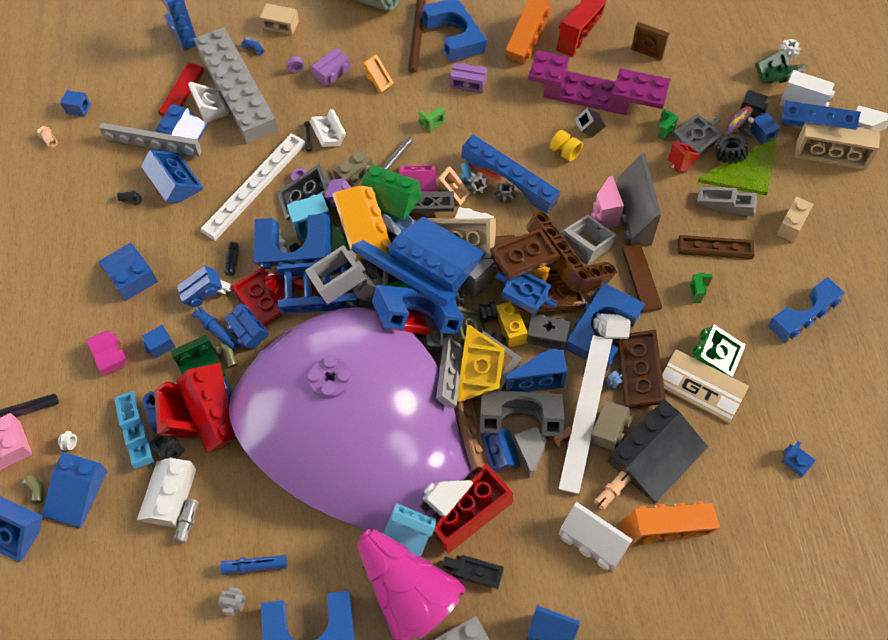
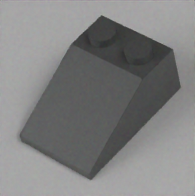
M320 164L277 192L286 220H291L287 204L321 193L323 197L325 196L328 184L333 178L331 173ZM324 197L326 205L329 208L331 206L330 202Z

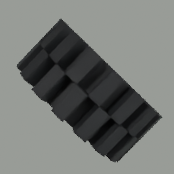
M730 133V136L725 134L724 138L721 136L719 140L717 139L716 158L719 161L737 164L738 161L743 162V159H747L749 154V141L747 137L744 138V135L739 136L737 133L736 135Z

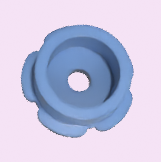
M616 371L610 374L604 380L607 388L612 387L615 389L622 383L620 379L622 374L619 375Z

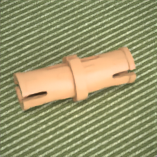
M621 471L594 500L596 505L604 500L599 506L600 509L605 510L607 505L614 498H617L620 495V491L631 481L629 476L621 481L626 475L625 472Z

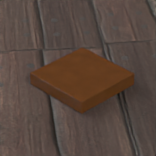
M638 22L635 27L631 49L662 60L669 33Z

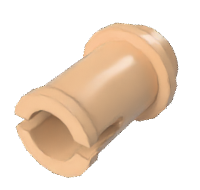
M42 126L38 129V137L43 139L49 148H53L58 144V140L51 134L50 128Z

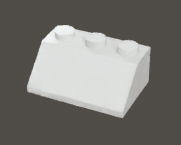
M168 458L156 462L137 521L172 528L178 527L179 522L177 520L182 514L185 500L188 498L196 473V468L191 461Z
M578 502L573 506L559 531V535L565 543L575 545L579 548L581 554L588 558L591 556L598 561L597 564L605 570L610 569L612 572L632 542L630 537Z

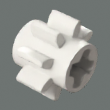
M794 39L784 40L783 44H780L778 51L785 49L788 60H795L801 51V48H798L800 43Z

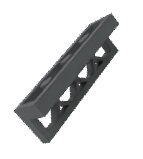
M454 191L421 192V198L411 210V212H454Z

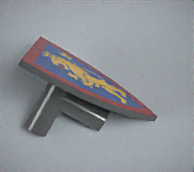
M744 107L734 113L724 135L730 136V133H734L738 129L749 137L753 133L748 128L754 122V119L749 117L753 109L751 107Z

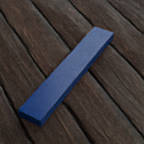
M365 240L352 244L351 250L441 305L446 306L455 301L457 296L455 293Z

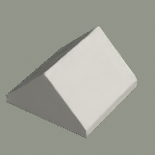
M193 82L188 84L205 123L229 114L218 89Z

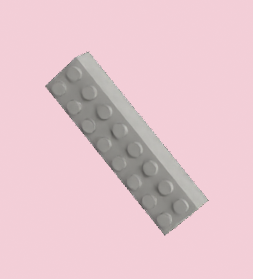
M225 27L194 38L198 53L246 143L249 144L278 132L274 115Z

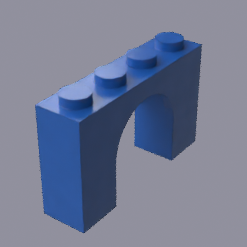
M161 0L168 11V14L164 15L167 25L182 49L186 51L195 47L194 38H196L184 0Z
M443 0L423 5L421 19L428 29L442 25H453L464 32L456 36L444 38L443 52L449 62L485 52L487 38L482 34L479 26L475 24L460 0Z
M326 213L308 215L307 239L300 249L290 253L282 252L280 249L279 223L273 218L255 219L254 263L260 266L261 269H271L272 266H281L287 263L318 262L331 253L332 219Z
M603 283L601 288L595 290L592 296L594 298L593 301L586 304L583 310L585 312L583 317L579 316L574 324L576 327L574 331H569L566 350L587 361L592 336H596L591 328V322L596 318V314H618L628 319L630 325L634 327L643 312L645 303ZM612 344L606 371L616 357L618 347Z
M377 285L372 300L383 327L386 329L403 330L409 314L407 309L417 310L430 316L440 333L459 334L464 320V316L455 301L443 306L414 288Z
M350 591L327 593L329 623L325 632L316 640H356ZM283 600L261 603L263 640H295L291 637L288 630L286 603Z

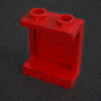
M170 381L162 383L154 391L157 435L187 439L197 438L199 433L178 384Z

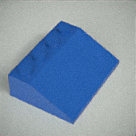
M422 217L400 232L388 246L390 256L453 293L459 289L486 254L483 250L425 217Z

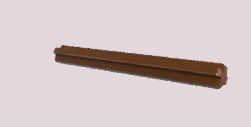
M416 0L408 71L410 73L418 71L423 30L421 14L423 5H426V0Z

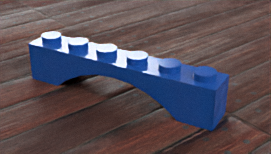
M472 134L462 145L461 158L475 167L489 169L513 183L533 206L548 214L557 203L560 190L476 135Z

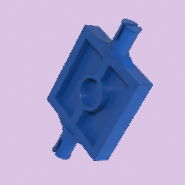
M500 271L496 275V279L506 283L501 297L534 315L543 304L554 309L558 303L548 297L551 285L529 273L508 280L505 274Z

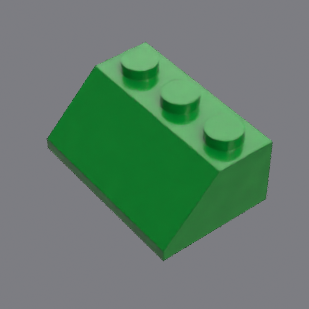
M372 165L363 176L361 186L372 187L381 213L402 221L406 219L422 196L420 181L376 165Z

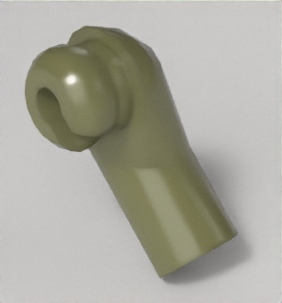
M26 476L21 482L22 487L32 491V503H42L43 483L34 476Z

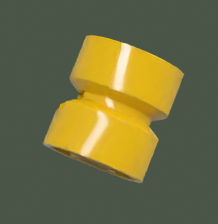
M559 130L551 140L549 148L557 154L561 153L564 159L571 162L580 153L583 143L575 137L570 138V134L564 130Z

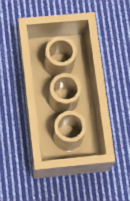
M805 122L796 141L795 158L867 170L879 150L880 131L863 128L851 130Z

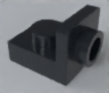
M157 435L149 443L163 459H177L185 451L171 436Z

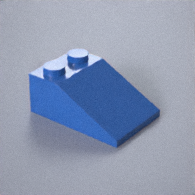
M131 242L99 260L125 301L158 282L149 265Z
M549 349L507 374L505 391L533 392L564 388L567 367L563 350Z
M62 452L52 473L42 516L81 528L108 470L100 462Z

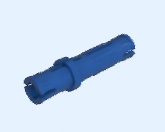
M202 307L194 310L193 317L203 324L205 330H209L233 351H235L233 347L238 349L240 346L238 341L217 322L214 316H210Z
M284 554L249 559L240 557L239 560L221 561L220 570L222 575L232 573L244 575L246 572L286 569L287 556Z

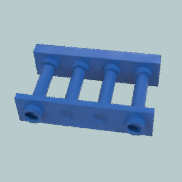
M785 101L781 124L803 127L806 122L857 130L861 112Z
M348 261L331 273L341 272L342 274L350 269L352 265ZM317 262L287 263L277 266L279 277L284 278L285 298L278 300L281 315L338 310L346 308L345 302L347 301L357 305V298L355 293H351L350 290L329 304L324 301L322 296L313 297L311 279L305 270ZM330 274L322 278L324 285L330 282ZM303 276V298H293L292 277Z

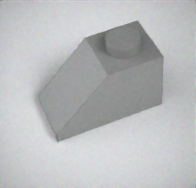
M537 426L514 435V445L529 478L534 476L547 443L545 436H542V432H539Z

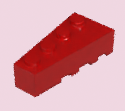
M581 0L574 7L573 11L569 12L564 20L562 19L559 24L560 33L556 51L574 57L576 48L581 47L584 37H588L592 27H595L603 15L607 0Z
M216 363L185 371L176 382L206 452L209 453L226 447L236 438L230 421L229 403L221 364Z
M487 463L483 465L479 474L474 476L471 480L473 484L446 516H442L435 525L433 531L435 539L448 554L514 503L513 492Z

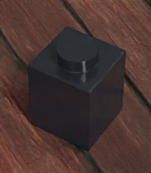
M748 89L740 109L751 107L753 112L749 116L752 118L759 116L761 113L765 114L768 107L766 103L768 96Z
M586 108L575 118L580 131L591 137H594L606 127L600 114L589 108Z

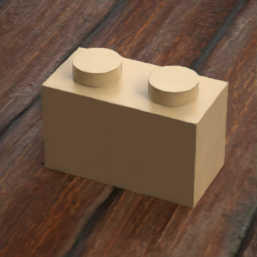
M266 3L261 13L260 21L262 29L293 35L299 18L297 9Z
M796 196L776 235L794 243L814 204Z

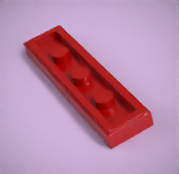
M188 62L158 111L160 116L166 114L171 104L183 107L191 93L188 84L190 82H198L204 72L203 66Z

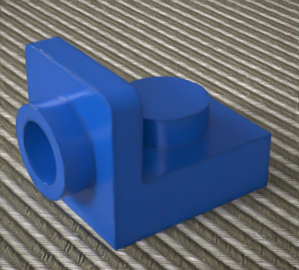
M800 441L794 446L790 443L783 452L786 456L781 462L800 477H803L816 460L799 448L802 444Z

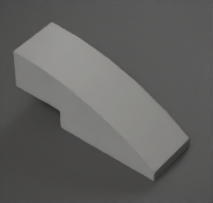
M700 187L697 203L721 212L755 216L757 195L756 193L737 192V188Z

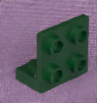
M207 334L170 351L181 374L189 369L220 363ZM221 365L222 374H223V377H224V376L226 375V373H225V371H224V369H223V367H222V365Z

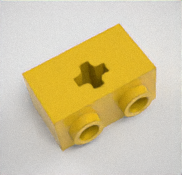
M511 302L497 305V322L503 336L507 339V347L513 348L526 344L528 333L520 313L515 314Z

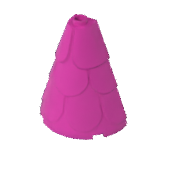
M367 529L358 537L360 541L356 545L368 580L372 582L379 606L383 610L393 640H411L414 637L421 639L452 611L460 601L457 596L459 594L462 596L465 593V586L457 578L432 565L430 561L409 551L407 546L375 529L371 531Z

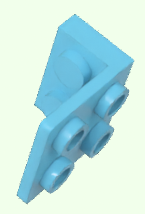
M396 503L383 534L407 546L409 551L421 557L429 536H432L435 529L436 519Z

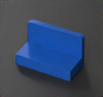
M501 428V433L480 434L489 467L495 473L507 467H521L509 429Z

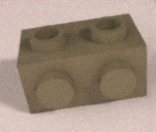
M359 149L333 169L335 179L343 178L352 188L362 181L363 176L372 166V159Z
M606 401L591 433L592 443L614 451L624 440L625 429L631 425L632 417L630 416L629 408Z

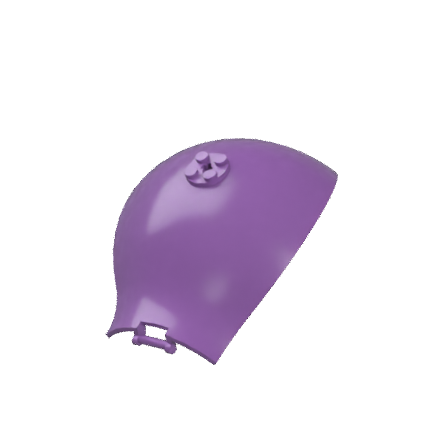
M352 307L333 310L310 318L290 330L286 329L284 334L266 349L258 352L257 358L241 376L230 397L229 416L231 425L241 446L254 463L268 477L297 499L329 516L350 523L364 531L375 529L384 533L396 503L433 517L437 513L434 509L430 507L426 512L421 509V506L425 503L422 499L426 495L424 493L425 489L431 483L462 481L476 472L471 470L466 448L458 429L454 408L449 409L436 399L440 370L432 356L411 332L384 328L377 311Z

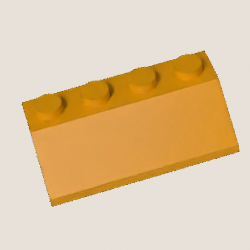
M356 186L334 192L332 195L350 250L352 244L365 240L389 255L388 246L391 244V241L389 240L387 228L383 222L381 210L378 207L372 187ZM354 253L357 257V260H355V262L358 261L360 258L369 262L368 260Z

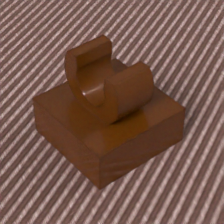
M564 424L563 437H545L561 449L560 441L564 439V441L569 443L570 437L568 435L572 431L568 425Z

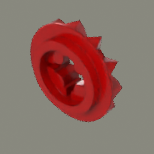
M270 272L265 278L266 286L272 292L285 296L284 278H280L278 272Z

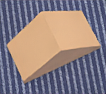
M450 166L438 178V191H454V203L457 205H461L471 193Z

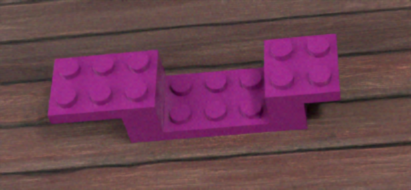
M536 51L528 80L544 84V98L626 115L629 102L663 109L671 80L669 78L620 68L615 82L569 72L570 57Z

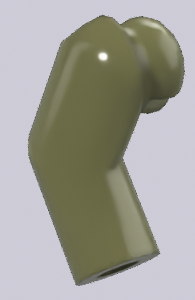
M226 344L215 347L217 356L224 354L228 368L237 365L233 350Z

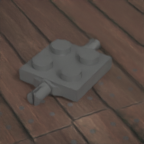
M697 113L673 131L672 136L681 143L689 144L701 155L713 146L717 139L719 140V137L723 136L715 127V125L721 122V119L715 116L712 120L708 121Z

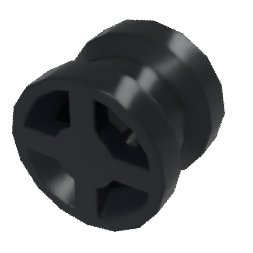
M494 301L489 302L487 305H478L483 323L490 319L498 320Z

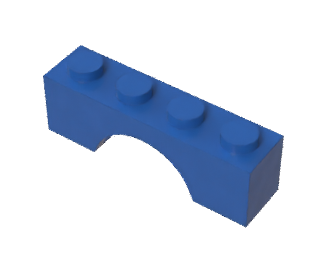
M827 277L817 284L809 294L812 304L811 309L796 311L786 307L772 318L768 327L783 342L790 338L794 340L800 335V330L803 328L807 330L815 323L814 320L816 318L822 319L829 312L828 309L838 307L842 303L841 298L845 292Z

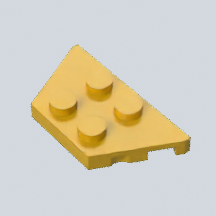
M467 325L457 402H462L500 388L505 348L474 329L471 325Z

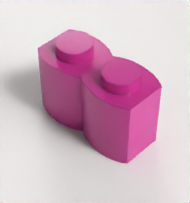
M107 330L87 339L95 362L103 376L126 366L124 360L127 358L124 351L118 349L117 345L120 342L116 334H111Z

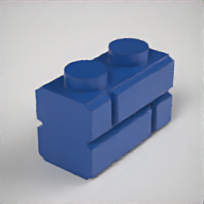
M205 265L180 283L177 288L184 304L198 307L203 303L202 301L214 296L216 291L222 288V284L217 271Z
M238 304L233 309V312H230L225 317V321L228 323V330L239 337L237 341L244 348L255 349L269 335V332L248 306Z

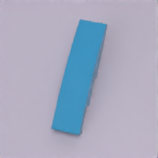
M134 391L115 397L119 424L123 430L125 444L129 450L133 468L137 469L153 463L154 458Z

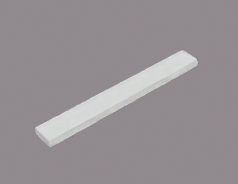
M291 133L200 229L201 232L216 241L305 146V141Z
M592 336L572 433L558 489L560 491L579 495L612 339Z

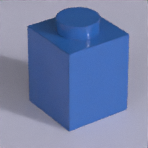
M66 90L60 102L66 114L82 117L86 116L91 106L86 93Z
M766 113L755 117L750 129L753 131V136L763 145L776 138L780 126Z
M163 324L142 335L145 341L142 344L147 354L152 353L154 358L176 347Z

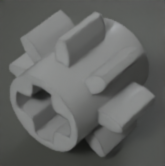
M480 171L477 175L471 172L472 176L466 178L469 183L466 187L468 189L472 188L473 194L477 191L483 193V189L488 187L485 182L488 178L486 176L482 177V172ZM475 181H480L479 184H474Z
M229 587L228 591H222L218 606L223 608L222 612L224 614L235 616L236 611H242L245 595L241 594L242 590L240 588Z

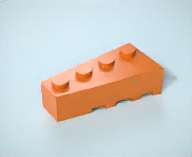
M549 0L527 1L506 48L507 59L525 64L527 59H530L532 50L550 18L551 7H549Z
M698 501L691 505L677 503L671 507H666L665 504L656 505L653 508L639 506L634 508V511L619 523L621 532L632 539L629 547H633V544L638 541H642V544L646 545L663 538L664 542L672 541L681 537L680 535L683 536V539L710 535L720 528L713 503L704 504V501Z

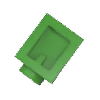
M441 106L433 110L429 115L423 110L419 111L420 125L430 132L446 122V112Z

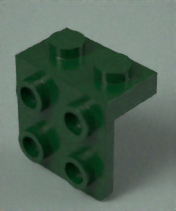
M785 49L779 50L755 63L760 82H768V84L777 81L779 83L787 82L793 70L803 73L802 71L807 69V64L790 65Z

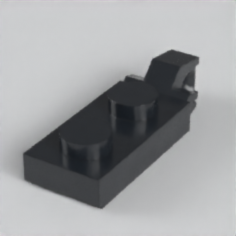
M457 555L456 559L445 557L442 568L451 570V575L456 576V578L497 590L504 569L503 566L465 555Z

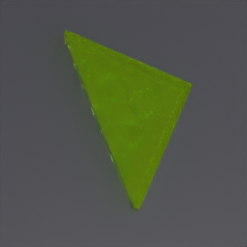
M775 138L751 149L747 159H743V162L738 161L737 164L731 162V164L720 165L709 173L699 176L698 182L724 188H737L739 191L766 196L769 188Z

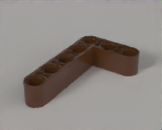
M536 211L526 225L528 232L541 228L560 255L559 260L551 264L573 292L601 288L603 283L608 284L617 273L615 266L609 262L585 266L546 213Z

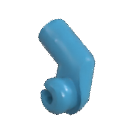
M463 163L461 165L463 174H460L459 178L464 185H467L468 181L466 178L472 176V171L469 163Z

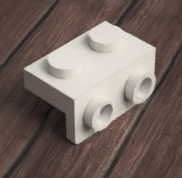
M333 109L329 110L327 116L311 117L310 123L322 147L341 146L345 138V130Z

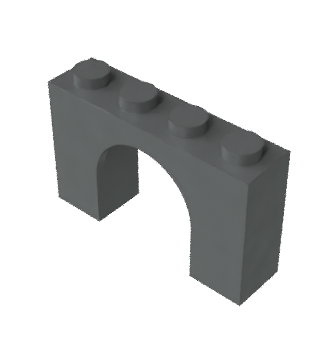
M492 391L482 395L480 432L501 433V420L505 416L523 413L532 415L540 420L542 436L563 437L564 408L562 394Z

